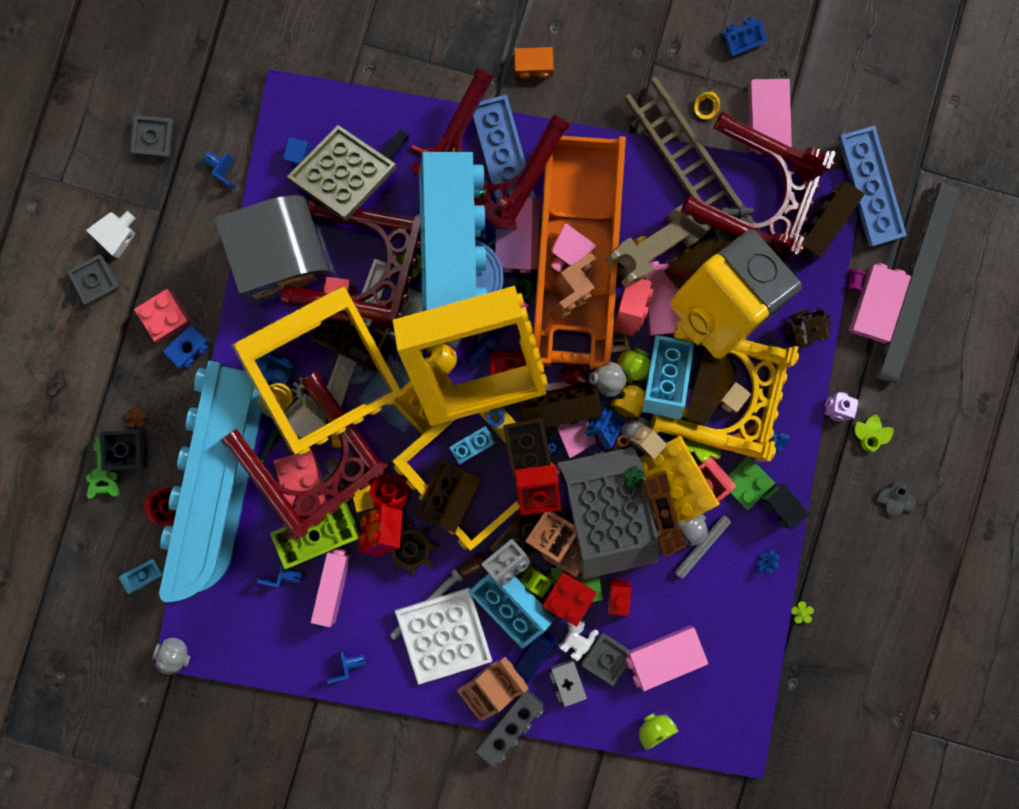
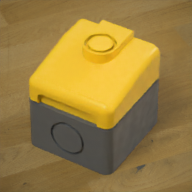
M749 229L704 262L672 297L670 306L682 319L679 325L698 346L702 343L715 358L720 359L771 320L802 290V284L755 230Z

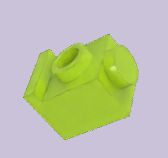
M528 565L518 579L527 589L542 598L553 583L551 579L531 565Z

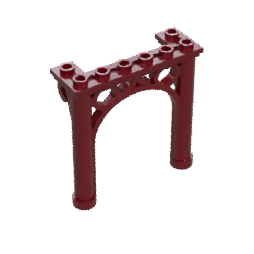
M476 67L473 73L474 77L442 138L434 149L430 147L424 152H452L453 148L455 152H462L464 132L494 76ZM553 114L529 160L517 177L500 184L484 181L485 201L480 197H474V205H484L485 218L490 220L489 224L497 229L516 230L518 226H516L517 221L515 220L562 135L565 131H568L571 123ZM415 162L409 168L414 170V175L419 178L420 163ZM516 186L512 194L509 195L507 189ZM496 190H500L503 195L498 204L494 203L491 199L492 193Z
M722 111L715 121L714 130L769 156L779 167L784 182V194L781 205L770 219L760 223H748L689 195L684 201L680 213L685 216L690 215L736 238L747 230L753 229L783 263L790 261L795 256H799L803 250L802 242L804 237L801 236L800 230L807 221V211L813 205L814 200L812 197L820 186V183H818L819 178L824 172L831 170L835 160L833 158L835 152L827 151L823 154L816 148H806L805 151L792 148L731 118L729 114ZM786 163L794 166V168L789 171ZM793 173L801 175V186L798 187L793 184L791 179ZM801 191L799 199L796 201L794 193ZM787 212H793L790 221L784 216ZM775 221H779L784 225L783 233L774 232L773 223ZM766 227L767 234L758 231V229Z
M310 198L308 208L312 218L370 228L377 232L384 240L387 247V263L381 278L368 291L350 297L361 318L372 319L376 325L391 328L395 333L393 320L404 317L403 306L408 303L409 294L407 291L408 287H411L413 284L412 272L413 269L417 268V253L421 251L420 214L415 216V218L358 208L345 221L315 199ZM382 228L393 230V232L387 236ZM396 237L406 240L404 246L400 249L394 248L391 244ZM405 254L403 264L401 265L397 262L396 255L401 256ZM399 275L398 283L395 287L390 281L394 276ZM285 285L282 290L281 303L287 306H292L293 304L304 307L328 293ZM385 287L391 288L392 293L388 300L382 301L378 298L380 290ZM374 296V299L377 304L367 303L363 301L368 300ZM345 308L337 312L340 314L348 315Z
M315 371L303 379L301 383L328 421L332 422L343 416L345 412L320 379L321 376L318 371ZM353 423L345 426L346 430L338 434L341 441V457L334 473L321 485L305 491L287 489L276 482L237 428L220 440L224 447H228L274 509L279 521L287 528L283 531L285 539H301L308 533V528L312 525L316 527L323 522L324 519L322 517L327 513L331 515L340 508L338 506L343 501L345 503L355 496L354 492L358 489L360 491L370 485L369 481L374 477L377 479L385 473L384 469L388 467V464L379 461ZM348 445L354 452L351 458H348ZM347 462H355L358 466V472L353 477H348L344 472ZM341 479L350 482L338 492L337 485ZM315 493H318V495L327 494L331 498L319 507V498ZM283 494L296 496L293 507ZM302 496H309L314 501L313 507L307 512H303L299 508Z

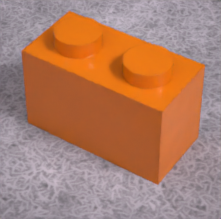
M553 47L515 48V77L528 79L531 76H538L539 78L553 76Z

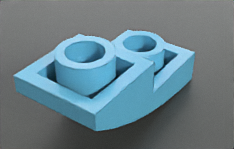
M485 426L449 448L458 463L461 464L496 442Z

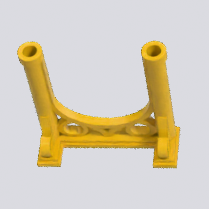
M678 319L674 337L694 342L679 325L682 319ZM744 340L729 352L737 356L745 364L752 382V395L749 406L742 418L734 425L725 429H713L684 420L654 414L650 429L656 433L663 432L677 437L681 435L684 439L754 458L756 462L771 461L776 452L775 442L769 441L774 433L772 427L778 417V403L781 402L783 397L781 390L787 380L786 370L788 367L794 366L799 358V353H797L798 347L793 346L782 349ZM748 357L762 360V362L754 366ZM762 366H766L770 371L766 382H762L757 374V371ZM769 385L767 397L765 398L759 386ZM764 407L761 420L757 416H751L752 413H757L758 409ZM748 420H753L756 423L753 436H749L745 432L744 424ZM738 429L740 436L742 438L728 435L726 433H730Z

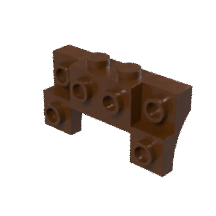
M666 470L645 477L642 488L644 494H648L656 517L654 518L656 529L660 533V540L657 541L659 552H663L664 557H668L684 549L686 545Z

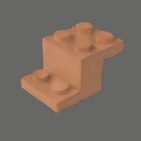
M589 253L562 271L551 285L562 300L550 314L554 321L559 317L564 319L575 307L577 309L580 308L592 296L590 293L595 287L586 276L588 274L587 271L593 267L591 264L596 259L592 253Z
M552 511L544 512L525 542L541 552L545 560L576 579L581 572L579 565L581 555L575 527Z
M503 657L485 667L471 681L458 688L457 691L479 721H482L500 712L511 700L525 693L529 688L525 684L524 679L513 668L512 663L506 657Z

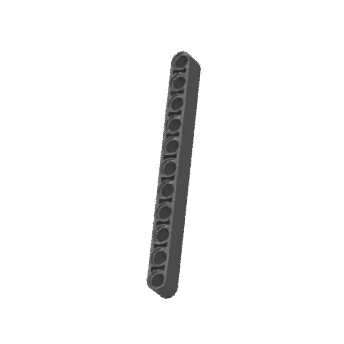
M940 182L935 189L908 273L911 278L891 341L885 345L876 373L877 379L896 384L900 378L959 194V188Z

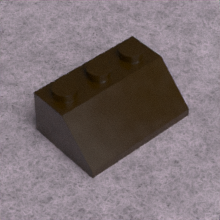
M711 236L704 241L701 238L693 245V249L688 247L680 254V258L675 256L667 263L669 267L664 273L679 290L704 262L731 242Z
M441 459L415 513L433 524L455 533L481 479Z

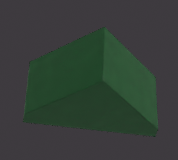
M520 273L513 286H515L517 294H522L523 301L527 304L537 283V278L528 273Z

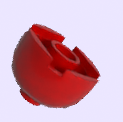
M386 474L372 482L369 493L375 508L383 505L401 510L408 501L409 488L402 477L397 476L396 478L391 477V474Z
M162 487L155 489L145 499V515L155 525H174L176 511L169 509L172 488Z

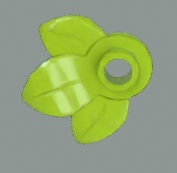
M875 414L869 417L865 424L856 422L855 434L861 440V446L865 451L874 452L879 449L881 444H886L891 440L893 428H882L880 418ZM869 439L873 441L872 446H869L867 444V441Z
M688 439L685 441L689 451L694 452L700 463H704L710 456L717 460L721 457L720 449Z

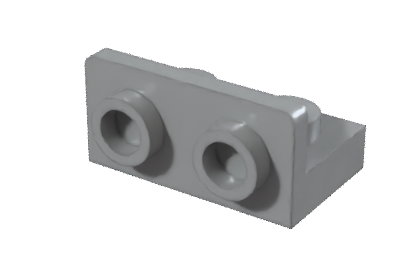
M511 539L481 565L495 580L497 585L502 587L510 583L516 574L524 571L528 567L530 560L515 541Z

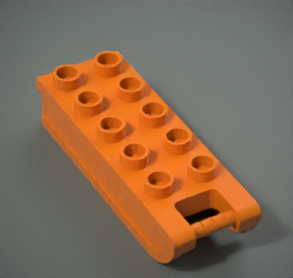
M562 136L545 166L533 331L543 367L551 368V363L589 365V370L594 371L601 366H609L613 338L618 262L609 265L605 259L619 246L626 141L624 136H619L618 139ZM567 223L596 245L589 252L596 259L591 264L593 267L587 271L588 274L586 275L595 288L590 293L592 296L586 300L583 306L578 309L575 307L564 319L559 317L554 321L550 314L562 300L551 286L560 273L551 267L557 256L550 251L563 225ZM566 264L561 270V272L570 266ZM556 331L588 333L591 337L590 353L552 351L553 333Z

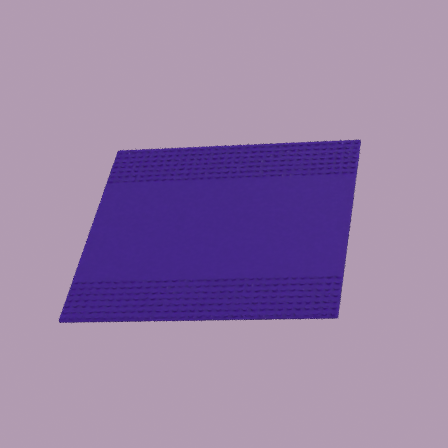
M270 69L266 76L241 209L273 198L293 195L303 196L308 205L312 197L287 179V176L299 165L286 161L283 158L288 139L291 137L308 142L311 146L310 154L339 125L380 154L385 151L400 129L409 134L407 142L392 161L396 164V169L359 208L415 218V216L420 214L419 178L414 175L415 171L409 167L411 164L414 165L415 162L420 163L422 154L411 150V146L414 145L424 150L430 147L434 149L442 138L460 103ZM512 112L525 162L527 163L530 158V152L534 151L551 119ZM472 117L463 135L462 152H473V165H483L484 181L491 183ZM569 122L571 125L562 136L618 139L619 136L626 137L619 245L630 237L633 241L642 236H646L647 239L669 225L665 217L681 206L689 195L650 137ZM670 140L664 145L670 154L673 155L690 143ZM703 146L743 206H746V208L753 207L754 214L750 216L755 223L764 222L777 212L783 199L784 182L779 167L770 157ZM692 148L675 159V161L683 171L699 161L701 157L695 148ZM704 163L685 176L691 185L695 186L712 175V173ZM786 163L789 171L794 168V166ZM831 168V170H827L819 178L818 183H820V186L812 197L814 202L807 211L806 216L808 218L805 225L801 227V235L805 231L807 232L805 227L811 219L813 220L817 216L816 211L820 205L828 200L826 196L831 189L845 181L851 184L847 171ZM544 170L533 188L535 198L540 199V214H542ZM793 173L791 175L793 184L798 187L801 186V175ZM714 179L696 192L701 200L705 202L722 191V188ZM480 190L479 197L485 201L484 195L486 191ZM801 191L794 193L796 201H798ZM493 192L491 195V199L494 203H496V198ZM726 194L710 204L719 210L733 206ZM856 206L822 258L811 264L801 256H795L790 261L784 263L801 282L802 290L771 320L745 339L782 349L793 346L798 347L797 353H799V358L794 366L788 367L786 370L787 380L781 390L783 397L781 402L778 403V417L772 427L777 436L781 433L784 435L788 434L790 440L786 446H782L783 450L780 452L776 450L771 461L754 462L775 484H785L807 511L809 509L825 414V402L828 396L859 211L858 206ZM787 212L784 216L790 221L793 212ZM693 217L696 223L701 225L706 224L705 222ZM312 218L330 271L327 277L350 280L357 285L355 296L362 294L374 259L387 263V247L384 240L377 232L370 228ZM485 218V226L492 239L496 238V228L489 224L490 220ZM779 221L773 223L774 232L783 233L784 225ZM766 227L760 229L762 233L767 234ZM382 228L387 236L393 232V230ZM709 229L706 235L702 238L703 241L710 236L715 237V234L712 231V229ZM482 235L475 237V240L486 243ZM396 237L391 244L394 248L400 249L404 246L406 240ZM681 241L651 262L658 261L659 264H666V261L673 259L675 256L680 258V254L687 247ZM230 267L212 361L245 371L231 345L303 306L293 304L292 306L282 305L281 296L258 304L252 303L239 294ZM514 269L513 272H503L502 289L513 286L520 274V269ZM531 269V273L528 274L537 278L538 269ZM421 273L413 278V284L409 287L422 293ZM399 275L394 276L390 281L395 287L397 286ZM619 277L616 279L614 314L616 313L618 301L624 287L621 283L624 279ZM326 278L304 289L322 292V283L326 281ZM537 283L527 302V305H529L527 312L528 321L530 320L532 331H534ZM385 287L381 298L382 301L391 297V288ZM816 307H821L826 315H833L829 319L833 323L829 325L830 338L827 340H817L812 342L811 346L802 348L800 344L792 342L791 335L783 336V333L787 331L784 330V327L787 326L786 319H791L790 315L807 308L809 312L817 311ZM647 316L644 319L643 325H641L640 331H636L633 337L628 336V342L631 351H634L635 347L649 354L648 359L651 360L656 336H649ZM324 319L321 321L325 323H337L341 325L351 324L347 322L331 321L328 319ZM511 324L464 337L455 350L457 356L456 365L447 376L455 385L490 376L491 352L522 351L519 342L521 336L518 326ZM313 329L272 350L275 353L274 357L281 359L283 356L291 360V365L296 367L287 384L290 390H297L293 383L296 382L300 385V377L305 379L315 371H318L321 376L320 379L326 387L330 381L339 354L309 340ZM556 331L553 333L552 351L590 353L591 337L588 333ZM622 334L613 335V338H612V339L622 338L623 335H622ZM672 334V335H660V336H664V337L675 338V337H674V334ZM615 342L613 345H624V342ZM694 343L688 387L690 388L693 387L698 358L704 348V345L697 346L696 343ZM389 347V356L386 364L398 387L402 389L410 381V378L398 351ZM428 348L421 349L424 359L431 357L427 352ZM622 352L611 353L610 362L617 363L618 357ZM728 353L727 356L736 366L733 383L737 382L752 395V382L747 367L737 356ZM748 357L754 366L762 362V360ZM357 363L341 406L345 414L362 404L367 405L390 392L380 373ZM551 363V368L544 367L543 374L546 375L548 384L579 378L584 383L589 382L590 374L593 371L589 370V365ZM762 366L757 371V374L762 382H766L770 371L766 366ZM647 379L642 382L634 381L633 384L626 382L625 386L636 385L646 391ZM268 380V386L275 384L274 382ZM769 385L759 386V389H762V393L766 398ZM305 389L303 393H306V395L310 396V394ZM620 393L612 398L599 396L601 408H609L612 400L623 399L624 397ZM751 395L736 413L732 411L731 413L726 412L721 408L722 404L719 403L705 427L725 429L734 425L745 414L751 400ZM519 402L502 406L516 423L523 421ZM386 404L381 406L382 410L378 413L363 416L364 420L354 426L379 461L388 464V467L384 469L385 473L383 475L391 474V477L397 478L400 475L393 468L395 465L393 460L419 439L422 434L394 404ZM764 407L758 409L757 413H752L751 416H757L761 420ZM643 412L640 417L651 421L654 414ZM263 413L254 448L258 458L275 427L272 417H268ZM479 413L453 421L407 462L427 486H429L441 459L481 479L459 524L460 529L471 540L517 501L507 445ZM617 413L623 424L631 419ZM748 420L744 424V428L746 429L756 423L753 420ZM486 426L496 443L459 464L449 447ZM545 428L547 440H549V435H554L555 440L560 438L557 428ZM736 429L735 431H732V432L726 433V434H728V435H734V434L738 433L739 430ZM281 433L264 464L271 476L279 484L273 460L294 455L289 450ZM331 435L327 436L328 440L320 445L316 443L309 446L310 449L315 450L322 478L329 474L327 468L328 458L340 459L341 448H333ZM596 442L571 458L568 457L564 448L563 453L558 452L559 458L553 459L551 456L550 459L551 463L556 465V469L559 471V462L592 456L595 452L599 454L600 451L606 453L607 449L605 450L603 446L599 447ZM348 445V454L353 456L354 452ZM722 449L720 450V459L714 460L728 475L746 455ZM638 450V457L645 455L642 451ZM690 452L697 465L700 466L701 464H699L694 452ZM559 473L557 476L561 508L570 515L566 521L574 525L565 482L561 481ZM404 474L400 476L405 481L408 480ZM248 477L231 562L225 574L213 586L197 592L191 597L179 601L166 602L159 644L162 645L163 641L168 638L180 639L187 646V655L191 656L187 667L183 666L177 672L178 674L491 730L517 697L511 700L500 712L479 721L457 689L471 681L485 667L506 657L512 663L519 676L524 679L525 684L529 688L528 690L540 699L544 705L542 707L544 709L543 713L537 719L534 717L530 722V729L525 734L521 733L520 736L761 779L764 777L807 518L793 530L787 527L783 528L777 521L779 517L775 513H767L760 505L762 501L760 499L749 510H746L729 493L719 501L717 507L705 512L703 515L706 517L705 523L708 532L722 516H726L731 523L683 579L675 574V570L697 545L689 546L686 544L684 549L668 557H664L663 552H659L658 563L599 576L603 600L590 604L581 620H584V629L579 634L587 639L591 631L597 630L599 634L595 636L593 644L600 633L603 632L629 650H632L687 626H692L696 630L708 665L646 691L636 687L633 681L635 674L633 669H629L628 665L615 685L612 686L581 666V662L589 650L582 655L579 661H576L570 656L575 651L572 647L567 652L560 649L558 645L564 641L566 634L569 632V627L566 620L549 611L555 619L546 631L522 649L474 598L473 600L492 662L418 685L402 634L396 639L390 637V634L399 626L395 610L425 601L453 575L451 572L454 569L459 572V569L475 554L479 555L481 553L486 560L492 556L487 550L520 513V508L471 551L468 548L465 550L459 544L458 540L460 538L455 533L452 535L448 530L433 524L415 513L421 502L419 498L421 494L417 489L413 491L409 485L408 501L401 509L403 511L401 532L405 530L407 522L411 523L413 529L420 531L426 527L429 528L427 537L430 543L438 545V548L430 551L429 559L432 566L429 567L422 564L420 567H417L415 575L412 576L410 570L402 566L396 570L393 569L395 561L391 554L376 557L359 553V538L337 547L347 550V554H351L336 622L331 627L311 623L328 552L288 568V570L302 572L300 584L282 580L278 588L256 583L257 578L277 582L281 559L270 533L284 526L250 477ZM375 477L369 481L370 484L375 480ZM352 498L347 503L361 534L360 521L362 515L376 508L357 512L354 499ZM312 530L309 533V538L312 541H318L320 534L318 531ZM410 543L406 550H410V553L413 554L416 547ZM768 550H772L774 554L779 555V560L776 561L779 564L778 568L773 570L772 574L759 572V567L757 566V561L762 560L759 555L762 552L767 554ZM538 552L528 564L541 571L545 576H547V572H550V567H556L545 560L541 552ZM484 571L463 579L461 582L457 581L443 595L468 587L471 590L488 572ZM610 578L630 580L632 590L630 611L627 617L607 615ZM551 584L543 598L532 591L530 593L543 604L553 585ZM340 651H343L346 658L364 654L366 666L349 670L348 679L327 684V678L345 674ZM573 659L587 699L565 707L563 702L559 703L556 691L559 689L557 683H552L549 673L552 672L551 666ZM568 679L564 680L563 685H566V687H570ZM521 709L518 712L520 717H527L529 711L526 709ZM653 713L655 716L665 715L671 718L679 732L654 747L645 750L639 739V729L645 723L644 718ZM513 724L506 726V730L510 733L515 732L517 729Z

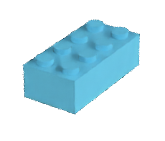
M656 335L642 412L676 419L682 418L687 396L694 342Z
M487 573L468 592L522 649L544 633L555 619L515 576L510 583L499 587L495 580Z

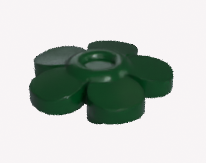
M631 466L630 471H625L623 474L625 479H629L626 481V486L628 488H633L634 486L641 488L643 482L640 479L645 478V473L639 471L637 466Z

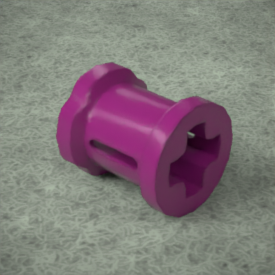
M849 269L848 273L850 276L846 289L863 291L862 281L866 271Z

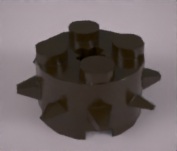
M816 307L817 311L809 312L808 308L797 311L790 315L791 319H786L787 326L784 327V330L787 331L783 333V336L791 335L792 342L800 344L802 348L811 346L812 342L817 340H827L830 338L829 325L833 323L829 319L833 315H826L821 307Z
M407 522L405 530L401 532L400 548L388 553L392 555L395 561L394 570L402 566L409 569L413 576L417 567H420L422 564L429 567L432 566L429 559L430 551L438 548V545L430 543L427 537L428 527L420 531L413 529L411 523ZM410 543L416 547L413 554L410 553V550H406Z

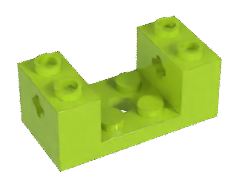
M347 502L340 503L338 505L340 508L333 514L327 513L322 517L324 521L316 527L312 525L308 528V533L301 539H285L283 531L287 529L286 527L270 533L284 569H288L360 538L361 534ZM312 530L319 532L320 538L318 541H312L309 538V533Z

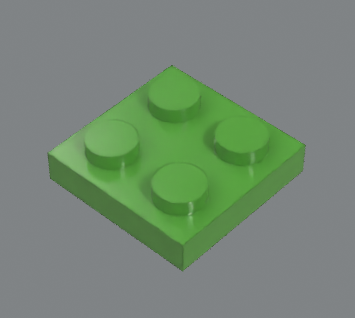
M746 456L728 474V477L736 485L730 494L746 510H749L775 484L749 456Z

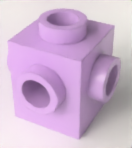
M837 392L828 396L825 402V415L831 416V419L835 421L851 420L855 418L858 400L848 397V394L844 392Z

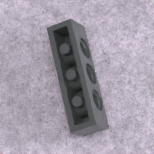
M529 690L519 695L476 747V753L491 766L495 767L497 763L500 765L507 756L505 753L508 749H513L519 742L517 738L521 733L525 734L530 729V722L533 718L537 719L543 713V702ZM519 710H528V716L520 717L518 715ZM513 724L517 729L515 732L510 733L506 730V726ZM495 740H502L504 742L503 747H495L493 744Z

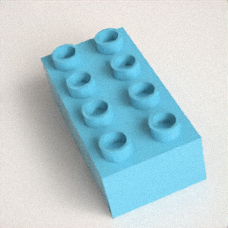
M423 152L419 168L422 311L487 294L486 287H476V276H481L482 271L486 270L485 246H475V237H480L481 230L485 229L484 205H474V197H479L480 190H483L484 168L483 165H473V152Z

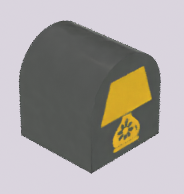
M293 195L273 198L214 218L239 294L254 304L281 296L285 285L305 288L323 280L330 274L306 199L303 196Z

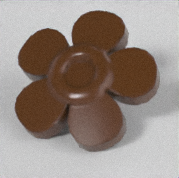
M134 406L131 409L132 412L125 413V419L129 420L127 425L130 428H134L136 425L141 428L145 425V421L142 419L147 418V413L145 411L140 412V408Z

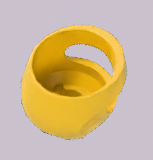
M446 343L428 348L427 352L431 357L425 358V363L429 364L434 360L448 375L457 362L455 350Z
M281 383L270 385L269 388L283 413L286 412L293 402L291 390ZM259 396L257 403L260 411L264 415L271 417Z
M628 385L620 392L624 398L612 400L610 407H614L617 413L625 417L637 419L643 413L645 391L639 386Z

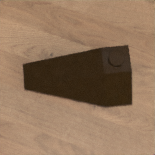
M321 322L319 326L313 328L309 340L379 373L354 325ZM366 326L386 362L389 356L390 334L373 326Z
M704 346L698 358L686 421L705 426L732 386L736 366L727 355L720 359L715 358Z

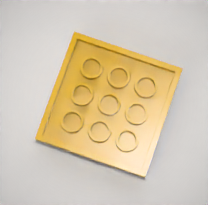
M681 435L667 442L666 447L655 459L646 454L639 457L643 465L645 477L651 476L655 472L666 470L679 522H687L719 505L717 498Z

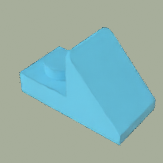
M151 559L121 575L119 580L127 593L130 594L161 577L162 573L155 561Z

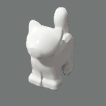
M584 620L580 621L577 627L568 622L569 632L566 634L564 641L558 645L564 652H567L572 647L575 651L570 656L576 661H579L582 655L589 650L595 640V636L599 634L597 630H593L587 639L579 635L584 629Z

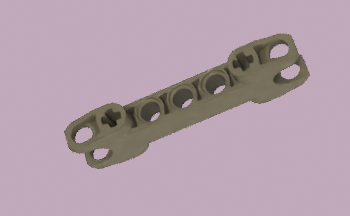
M681 205L665 217L669 225L638 245L630 237L614 249L605 261L609 265L619 262L625 267L627 276L621 281L625 287L639 282L653 272L655 269L650 264L652 260L681 241L687 248L691 247L703 238L712 226L707 223L703 225L698 224L692 216L681 214Z

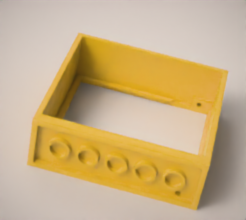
M345 286L326 294L231 345L289 450L294 454L299 453V455L308 452L310 450L309 446L316 443L320 445L328 440L327 436L334 433L338 435L346 430L345 426L352 423L353 425L360 423L364 420L363 416L378 413L382 410L381 406L394 404L399 401L398 397L403 395ZM345 308L390 392L367 405L362 404L298 440L254 360L319 326L322 320Z
M515 286L393 320L398 353L431 426L546 395L545 386H548L546 375L543 374V363L540 359L538 346L536 347L535 336L532 334L530 320L528 321L526 307H521L524 306L522 294H517ZM517 323L521 336L519 342L527 364L526 366L443 389L439 388L431 366L424 361L421 349Z
M498 407L495 409H499L504 413L505 420L501 426L491 427L506 443L503 425L516 422L503 407ZM491 410L479 413L487 423V415ZM497 412L492 413L493 416H490V420H494L496 424L499 423V420L502 419L501 415L499 416ZM455 420L433 425L393 460L395 464L393 468L400 476L404 474L407 477L406 483L413 491L417 489L420 492L419 498L421 500L428 486L407 462ZM516 501L473 540L458 526L455 534L460 538L458 540L459 544L465 550L468 548L471 551L518 510L520 505Z

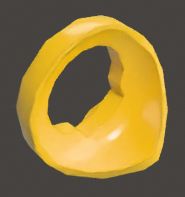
M711 91L701 94L695 101V114L700 119H711L719 111L720 100L717 94ZM706 98L713 101V111L709 115H702L698 109L700 102Z

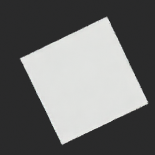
M470 587L395 610L418 685L492 662L473 597L468 593Z

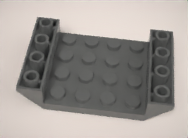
M634 447L558 463L561 481L565 482L580 550L581 559H579L582 579L659 562V549L657 546L659 538L651 501L648 494H644L642 487L636 488L634 486L633 488H628L626 481L629 479L623 477L624 472L630 471L631 466H637L639 471L644 472L643 465Z

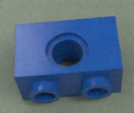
M190 325L163 352L178 368L187 369L194 364V359L199 354L203 355L209 349L208 345L211 342L195 326ZM190 343L192 351L186 353L185 346Z

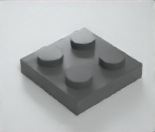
M134 115L130 153L170 158L174 120L172 118Z
M99 254L67 271L83 304L86 306L120 289L103 254Z
M601 632L581 662V666L614 686L627 667L625 658L628 656L626 652L630 650Z

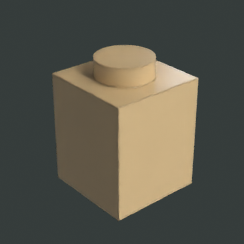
M735 382L720 402L722 404L721 408L728 413H731V411L736 413L751 393Z
M645 425L638 429L631 439L644 454L653 459L667 445L654 430Z

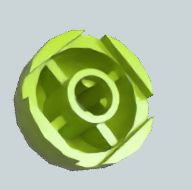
M653 713L644 718L645 723L639 729V739L644 749L648 750L679 731L671 718L665 715L655 716Z

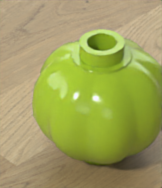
M635 347L634 351L626 350L620 354L617 364L623 369V373L626 375V382L633 384L634 381L642 382L648 379L651 360L648 359L649 354Z

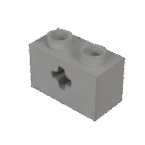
M573 659L551 666L552 672L549 675L552 683H557L559 690L556 691L559 703L563 702L566 707L587 699ZM565 679H568L570 682V687L563 685Z

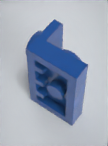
M754 17L744 19L743 23L739 25H729L725 28V31L721 32V36L725 37L730 56L737 55L767 42L762 21Z
M272 351L255 359L264 378L286 386L296 368L291 365V360L283 356L281 359L274 357L275 353Z
M614 407L601 408L603 416L592 420L585 432L587 436L597 435L605 450L613 447L623 426Z

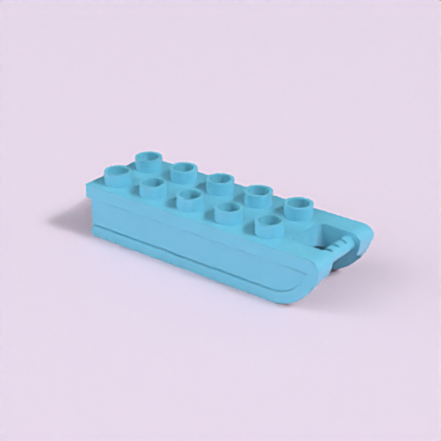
M208 361L207 369L199 368L194 381V390L202 392L199 407H191L187 415L186 430L193 432L190 447L183 446L181 448L177 462V469L185 471L182 487L174 486L171 491L169 509L176 511L174 525L165 526L160 542V548L168 550L159 591L160 598L164 602L183 600L213 586L225 574L232 558L249 476L228 447H224L220 440L237 428L254 451L262 412L257 403L259 394L246 371L237 370L218 362Z

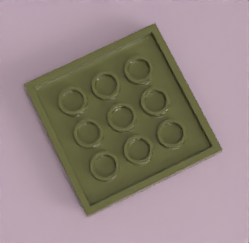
M337 125L287 176V179L337 216L347 221L396 169V164Z

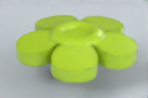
M799 602V609L792 607L791 613L797 615L794 618L796 623H801L803 620L805 623L811 622L812 618L809 615L814 613V609L811 606L806 608L805 602Z

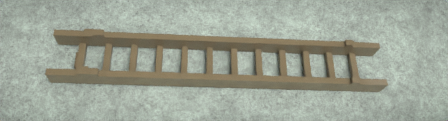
M656 76L652 78L651 85L659 96L645 106L639 108L630 93L625 96V102L688 195L701 200L696 191L716 179L722 191L705 201V203L710 205L726 194L733 204L729 209H737L739 206H743ZM663 101L670 112L650 124L644 112ZM673 116L680 128L665 138L660 139L654 128ZM684 132L691 143L671 155L664 144ZM695 148L701 159L682 171L675 159ZM705 163L712 175L697 185L692 186L685 175ZM750 215L746 216V221H754ZM712 226L711 229L715 234V227Z

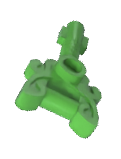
M95 438L96 443H93V448L97 454L98 468L94 469L92 474H88L86 480L90 482L87 497L93 499L98 494L106 493L119 497L120 492L115 482L118 474L112 472V470L101 471L100 438ZM104 481L108 482L109 486L97 487V483Z

